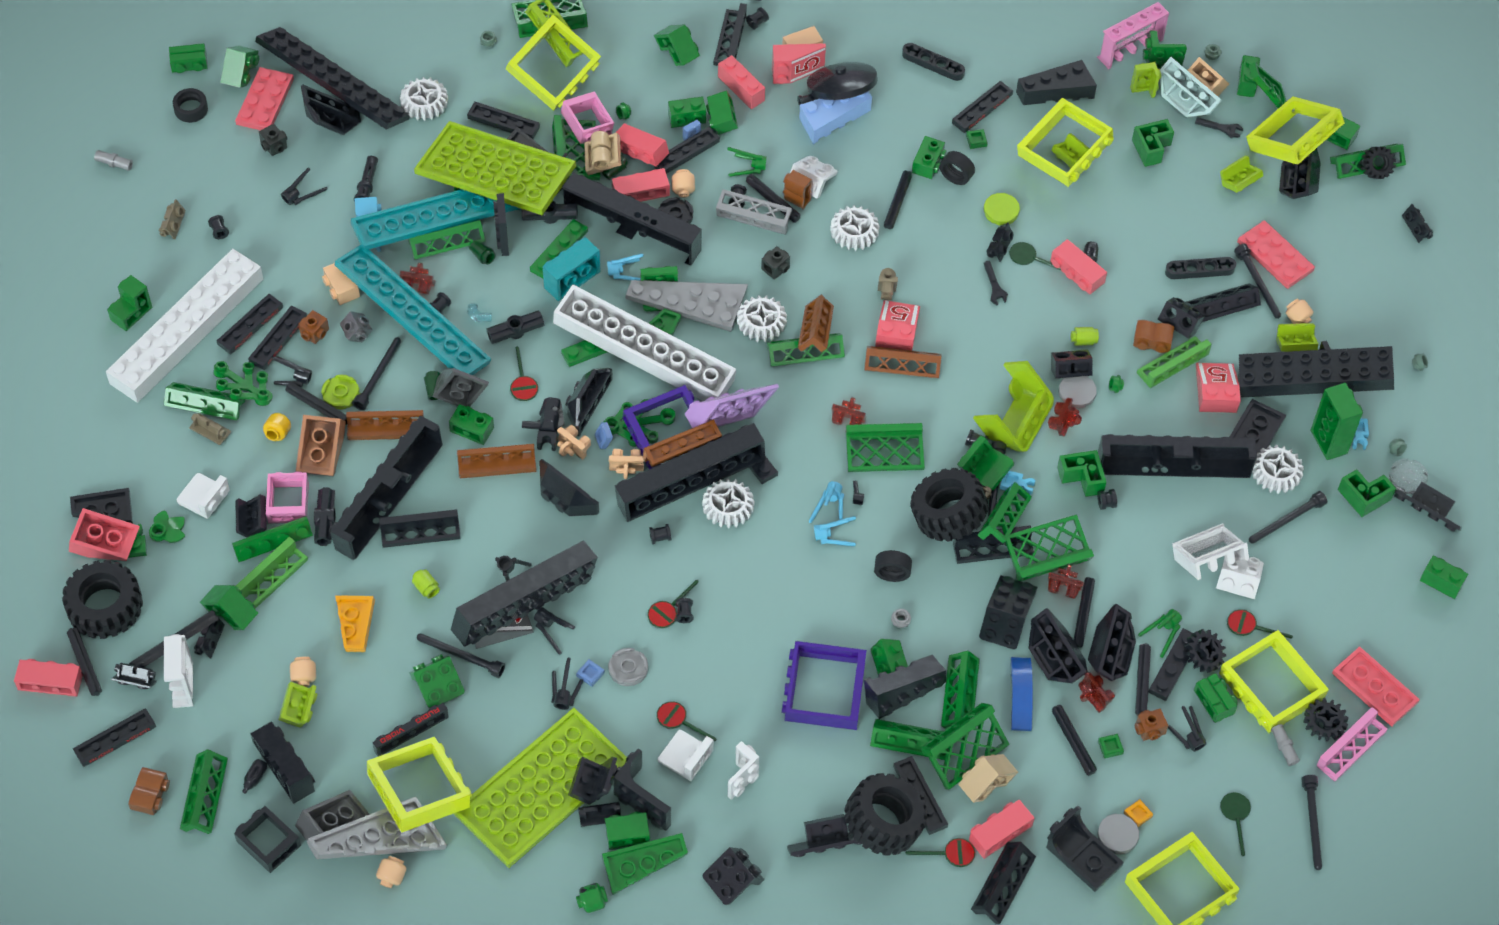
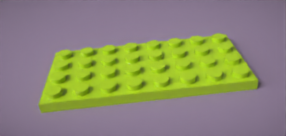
M449 121L416 165L414 172L417 175L493 200H497V194L504 193L506 204L543 215L575 169L576 161Z
M572 708L472 794V797H470V808L453 814L496 857L510 868L575 812L578 807L584 804V802L568 796L580 758L584 757L601 765L611 757L617 758L615 765H617V768H622L626 763L627 757L580 712Z

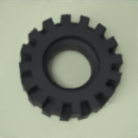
M1386 147L1369 148L1370 150H1366V154L1361 157L1364 160L1360 161V164H1363L1361 169L1365 170L1363 172L1365 175L1373 179H1384V177L1390 176L1389 173L1394 172L1392 168L1396 167V165H1393L1396 159H1393L1395 155L1390 153V149H1386ZM1376 156H1381L1384 160V165L1379 170L1373 167V159Z

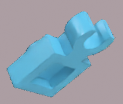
M1360 419L1352 443L1354 450H1356L1357 443L1362 444L1363 450H1366L1369 436L1368 419Z
M1009 471L1002 479L1000 489L1006 490L1016 482L1031 495L1033 488L1028 487V485L1035 486L1036 480L1032 478L1022 479L1023 474Z

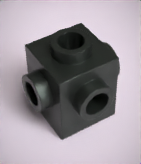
M274 123L259 131L260 144L265 152L268 151L271 156L287 149L286 140L288 138L283 130L280 131Z
M778 246L767 251L761 260V269L774 280L782 273H786L790 268L789 254Z

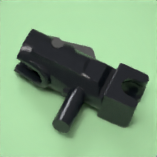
M548 397L544 399L539 412L540 420L537 422L522 421V428L539 429L537 434L538 450L542 449L544 443H550L552 446L551 450L556 451L557 430L564 426L563 410L560 399Z

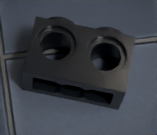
M1173 297L1166 301L1157 320L1174 326L1175 331L1189 339L1196 334L1205 316L1197 308L1184 304L1185 302L1182 299ZM1172 308L1176 310V315L1173 314ZM1187 317L1192 320V325L1188 323Z
M1088 350L1051 352V371L1055 379L1093 376V358Z

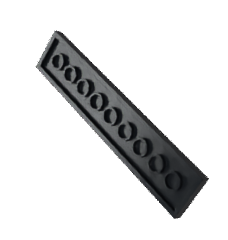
M278 27L256 36L255 42L384 129L387 130L409 120V112H405L403 107L398 106L389 98L383 96L377 90L371 88L362 80H359L350 72L299 40V38L291 35L284 28Z

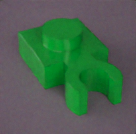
M138 524L140 528L128 558L147 556L146 537L142 535L143 528L141 524Z

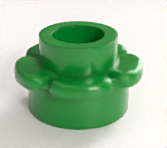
M624 102L616 107L618 118H625L627 120L631 115L630 106Z
M1120 375L1111 376L1109 390L1118 393L1124 387V380L1121 379Z

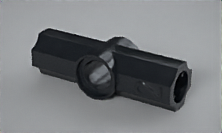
M552 201L543 215L522 209L523 221L544 220L547 224H553L558 220L578 218L577 203L556 204L555 201Z
M537 310L523 316L512 315L506 322L486 328L490 342L494 344L508 338L519 339L524 333L543 327L545 324L541 312Z
M323 487L318 490L317 508L314 509V543L320 546L331 544L330 530L336 520L334 508L336 493L330 487Z

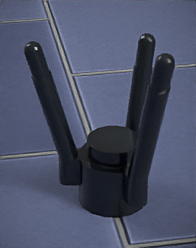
M309 167L290 187L280 194L288 205L292 203L297 205L301 201L327 190V187H324L298 198L300 193L295 187L310 171Z
M279 356L273 357V360L294 369L293 378L296 379V381H274L275 385H287L293 382L302 387L303 383L309 384L312 370L300 367Z
M504 555L500 558H495L497 567L503 572L506 581L510 580L509 573L514 570L515 564L532 566L531 563L515 557L511 559L509 556Z
M542 607L534 615V620L537 622L536 627L541 630L552 647L561 655L562 652L544 627H550L554 622L565 628L575 629V626Z
M569 657L566 660L562 687L558 692L556 671H552L553 696L551 702L555 708L567 710L569 706H573L583 683V679H580L572 695L566 690L571 661Z
M1182 706L1183 713L1192 730L1186 736L1187 741L1171 725L1168 726V729L1184 744L1186 750L1191 748L1195 752L1206 746V739L1202 734L1193 707L1189 706L1190 717L1186 707Z

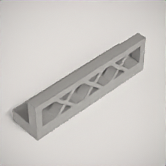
M722 189L716 206V213L719 217L784 235L787 233L788 220L792 212L790 207ZM725 196H729L735 202L728 205L723 203ZM747 201L750 202L752 207L743 209L740 204ZM765 206L769 212L761 214L757 208ZM778 211L786 212L784 220L776 218L774 213Z

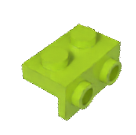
M1155 62L1141 63L1134 66L1130 85L1132 93L1149 90L1151 98L1155 97L1156 91L1159 90L1158 82L1161 79V71L1157 69Z
M1069 133L1065 141L1055 144L1051 151L1071 169L1090 148L1072 133Z
M1245 155L1220 171L1222 186L1238 193L1263 177V170L1250 165L1249 156Z
M1314 323L1278 325L1276 341L1281 352L1318 350V342L1314 335Z
M290 681L278 720L299 728L306 722L309 723L313 711H310L311 706L317 699V693H315L317 686L312 685L310 688Z

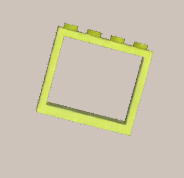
M552 15L509 61L506 70L554 111L557 107H562L563 101L566 100L565 98L568 95L572 96L578 88L576 86L580 82L583 84L588 79V73L591 70L593 72L600 65L599 60L601 56L558 18ZM553 28L590 59L588 64L556 98L518 66Z
M1292 96L1248 134L1246 138L1250 151L1298 165L1345 123L1340 109ZM1297 113L1321 119L1292 146L1268 139Z
M1061 98L1017 145L1018 156L1069 187L1078 180L1084 170L1090 167L1095 158L1100 157L1106 146L1112 144L1114 140L1113 128ZM1065 115L1100 136L1067 173L1032 151Z
M1279 630L1223 663L1219 672L1221 677L1231 687L1233 694L1238 699H1241L1247 711L1256 717L1259 725H1262L1268 733H1271L1273 727L1280 724L1284 725L1306 711L1310 703L1314 705L1316 699L1322 701L1329 690ZM1270 646L1311 693L1274 717L1234 670V668Z
M435 736L367 760V775L401 833L470 808L471 791L468 786L465 787L461 774L455 771L452 759L446 756L442 743H438ZM433 754L456 794L406 812L383 771Z
M1190 832L1132 870L1126 876L1125 884L1158 925L1173 924L1139 882L1189 849L1225 894L1179 925H1201L1205 921L1204 918L1209 915L1211 917L1216 915L1225 904L1229 906L1237 900L1236 896L1239 892V887L1193 832Z

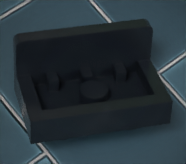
M260 494L247 502L240 498L235 500L236 533L247 538L267 530L265 496Z

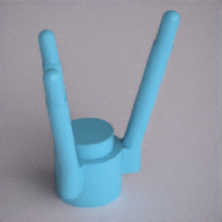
M638 254L607 261L608 275H613L614 279L640 281L638 277L620 275V273H623V265L638 262L644 255Z
M835 481L828 483L809 519V523L813 522L823 503L827 506L829 501L835 502L837 499L839 500V519H843L844 494L842 493V485Z
M853 516L827 524L814 525L815 539L821 540V544L856 546L854 542L827 539V537H831L830 527L855 520L856 517Z

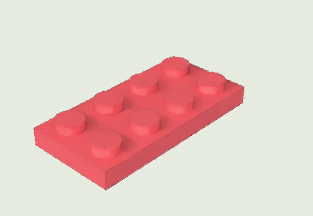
M259 67L235 120L236 125L262 130L273 124L294 80L293 74Z
M1265 220L1238 238L1237 243L1240 245L1247 244L1250 249V255L1287 289L1312 273L1315 269L1312 263Z
M1358 647L1333 669L1332 674L1365 704L1378 711V715L1391 727L1420 701L1417 696L1361 647Z

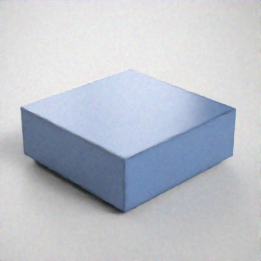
M698 120L683 127L684 141L701 131V123Z
M601 422L594 435L599 448L606 449L613 436L608 423Z
M588 659L578 670L576 676L593 687L605 671Z

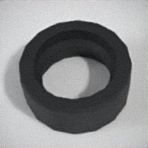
M183 89L174 96L172 101L175 115L183 122H197L208 111L206 96L198 89ZM189 100L201 103L194 110L187 111L180 108L184 102Z
M957 151L948 152L939 165L942 175L956 185H965L975 173V166L970 158ZM953 165L957 166L961 171L957 170Z
M887 550L880 552L875 558L874 573L880 579L890 582L907 580L911 575L912 559L909 555L900 551Z

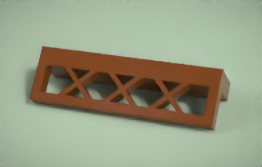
M822 294L805 306L798 349L801 352L812 344L820 352L827 349L834 306Z
M867 346L864 370L939 378L942 355L938 353ZM870 356H877L882 363L877 367L869 366ZM891 358H895L901 365L896 369H890L886 362ZM913 360L920 367L915 371H909L905 364ZM929 362L937 363L936 374L928 373L924 366Z
M423 410L346 412L348 440L400 439L402 435L408 432L411 423L418 419H412L411 417H419L420 415L424 417Z
M713 419L645 447L643 459L645 462L649 461L651 467H654L657 464L671 460L675 456L688 453L691 449L704 446L709 441H715L721 438L722 434Z
M534 444L457 450L460 479L536 472Z

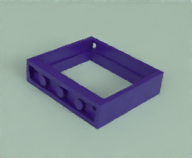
M686 385L623 410L622 418L637 448L641 450L642 456L644 448L650 445L635 416L681 397L689 409V405L695 399L692 391H688ZM649 461L645 462L649 470L653 468Z
M795 641V647L790 649L789 660H793L792 666L788 665L787 677L790 678V682L785 683L784 695H787V701H783L781 713H785V721L857 730L867 650ZM800 656L857 664L850 716L792 709Z

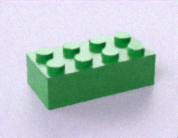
M1346 383L1324 390L1310 430L1326 460L1348 454L1363 415L1362 407L1357 404L1353 391L1348 388Z

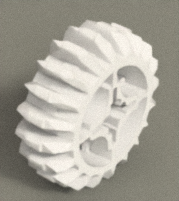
M424 76L422 80L416 78L415 82L410 80L409 85L405 84L404 89L401 91V107L404 108L405 112H409L411 118L416 117L417 121L420 118H423L425 121L426 118L432 120L433 116L439 117V113H444V109L447 108L448 95L446 88L438 80L433 81L431 77L428 80Z
M854 205L852 208L846 206L845 210L840 208L839 213H835L834 218L831 220L830 231L832 238L835 239L836 244L840 243L841 248L847 246L848 250L854 248L856 251L858 248L863 250L865 246L870 247L871 243H875L879 235L880 226L874 212L869 213L868 208L863 210L862 206L856 208Z
M758 295L757 299L751 297L750 301L745 300L744 305H741L737 312V324L740 331H743L744 336L749 335L750 340L756 338L757 342L760 339L766 342L767 338L773 340L774 336L779 337L787 324V314L784 306H781L780 301L775 302L774 297L768 299L767 295L764 298Z
M1269 445L1267 449L1262 448L1260 450L1261 453H1257V459L1252 471L1253 479H1257V485L1262 484L1263 489L1269 488L1270 493L1276 490L1277 494L1281 490L1284 493L1288 492V489L1292 491L1295 486L1299 485L1303 477L1304 466H1302V459H1298V454H1292V449L1287 451L1285 446L1279 448L1276 445L1272 448Z
M720 479L719 484L713 482L712 487L707 488L706 493L703 495L702 506L708 520L712 519L713 524L719 523L720 527L725 524L729 529L732 524L737 528L738 522L744 524L745 519L749 520L750 514L754 511L755 501L749 487H744L743 482L737 484L736 479L733 482H730L729 479L723 482Z

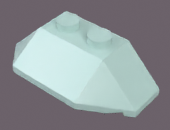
M1172 57L1160 69L1162 97L1185 117L1192 118L1210 114L1222 101Z

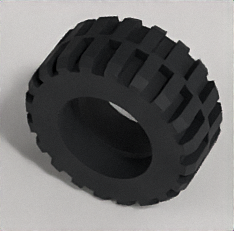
M951 468V470L941 469L940 472L936 473L935 471L928 478L922 479V483H918L915 491H913L910 501L911 511L921 532L931 539L935 538L937 541L946 540L949 542L953 541V539L957 538L959 540L963 538L962 536L972 534L974 529L977 530L980 527V522L984 521L988 512V500L979 479L973 473L964 469L958 470V468ZM960 500L949 508L939 509L950 501Z
M99 560L93 561V564H85L81 570H75L72 573L73 577L67 579V586L63 587L62 602L71 625L74 628L76 627L79 633L83 635L88 634L91 638L99 636L100 639H106L110 635L112 637L118 636L117 633L121 631L124 633L128 630L129 625L133 626L136 622L135 617H139L141 614L143 600L137 579L131 573V570L126 566L123 567L121 563L114 562L112 564L111 560H104L101 563ZM111 589L120 593L117 601L107 608L91 609L85 606L88 598L97 591Z
M877 773L876 775L866 777L865 780L858 784L847 800L844 817L845 822L849 823L847 826L849 832L854 834L853 838L857 842L860 841L863 844L862 847L865 849L869 848L876 854L881 852L882 855L890 856L891 853L897 855L908 850L924 830L927 823L926 819L928 818L927 810H925L926 805L924 800H921L922 795L920 792L915 791L914 786L911 783H906L904 778H896L894 774H887L885 776L884 773ZM872 804H879L889 808L896 815L899 824H891L881 819L875 812Z

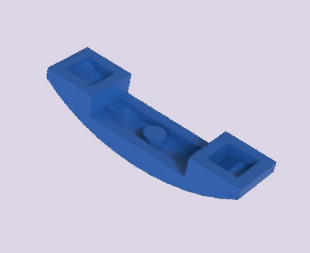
M1011 657V730L1032 731L1033 683L1031 658Z

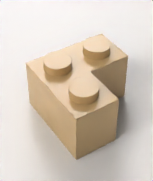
M1004 754L981 756L975 761V766L972 770L964 773L963 779L958 785L973 803L981 802L996 787L1006 786L1016 776L1018 771Z

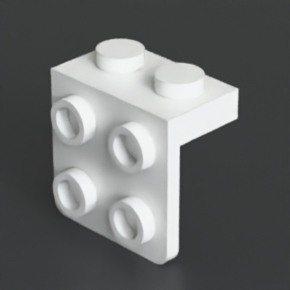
M807 156L794 163L790 171L791 173L792 170H795L812 179L811 191L812 196L815 198L821 196L825 182L836 176L838 172L832 165L824 164L814 156Z
M197 473L178 496L177 503L208 519L230 491L228 480L220 475L214 481Z
M1234 552L1235 562L1229 565L1224 557L1216 588L1255 599L1264 563L1255 557L1244 560Z
M742 741L736 746V765L741 769L728 781V798L731 800L735 796L739 797L744 792L745 787L749 783H754L759 777V756L752 746L745 745Z

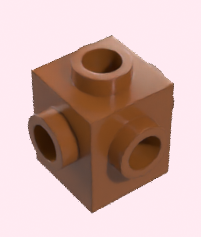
M312 310L299 323L301 337L305 341H311L316 344L325 337L329 330L328 319Z
M1161 708L1153 711L1145 710L1141 712L1134 726L1136 733L1141 735L1143 741L1149 739L1153 741L1166 734L1168 723Z

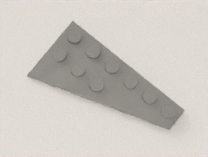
M631 280L625 299L659 310L665 308L682 314V317L731 332L748 284Z
M417 797L401 802L406 812L422 807ZM387 808L308 838L307 841L316 859L445 850L447 846L433 822L401 833Z

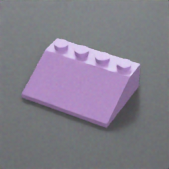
M774 384L747 390L740 389L732 394L725 393L717 398L710 397L702 402L695 401L689 405L690 408L686 411L685 416L692 428L713 419L717 427L749 419L760 411L779 386Z

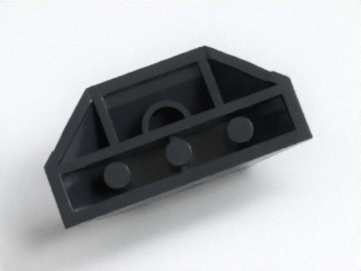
M304 84L301 85L306 116L315 124L344 136L361 122L359 111L347 103Z
M1317 148L1298 165L1287 161L1282 162L1279 187L1281 194L1291 199H1297L1318 192L1321 162Z
M596 368L583 375L581 381L576 382L572 396L569 395L565 405L567 406L568 417L571 424L578 430L577 436L579 437L613 380L611 368Z
M543 459L539 461L541 496L544 500L552 502L561 513L564 512L568 516L597 515L599 513L598 501Z
M1114 604L1096 626L1088 656V661L1094 670L1109 681L1128 674L1136 644L1131 613L1118 604Z
M1048 608L1031 619L1028 648L1049 681L1073 684L1088 673L1084 656L1067 629Z

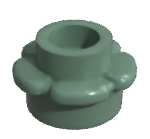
M484 31L481 34L480 43L483 46L491 47L497 42L494 32Z
M1216 44L1207 45L1204 51L1205 56L1209 60H1216L1222 54V50Z
M1424 353L1415 354L1412 364L1415 369L1423 371L1424 368L1428 367V359Z
M1401 438L1392 440L1389 445L1390 453L1396 456L1402 455L1407 448V444Z

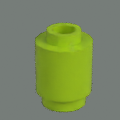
M1075 327L1074 331H1071L1070 338L1075 346H1092L1098 343L1099 333L1098 329L1093 327Z
M418 570L413 574L412 583L424 597L430 599L439 593V583L428 570Z

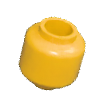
M273 413L264 423L263 432L271 441H282L291 429V422L285 415Z

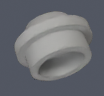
M897 609L892 613L891 621L894 626L905 628L911 622V615L905 609Z

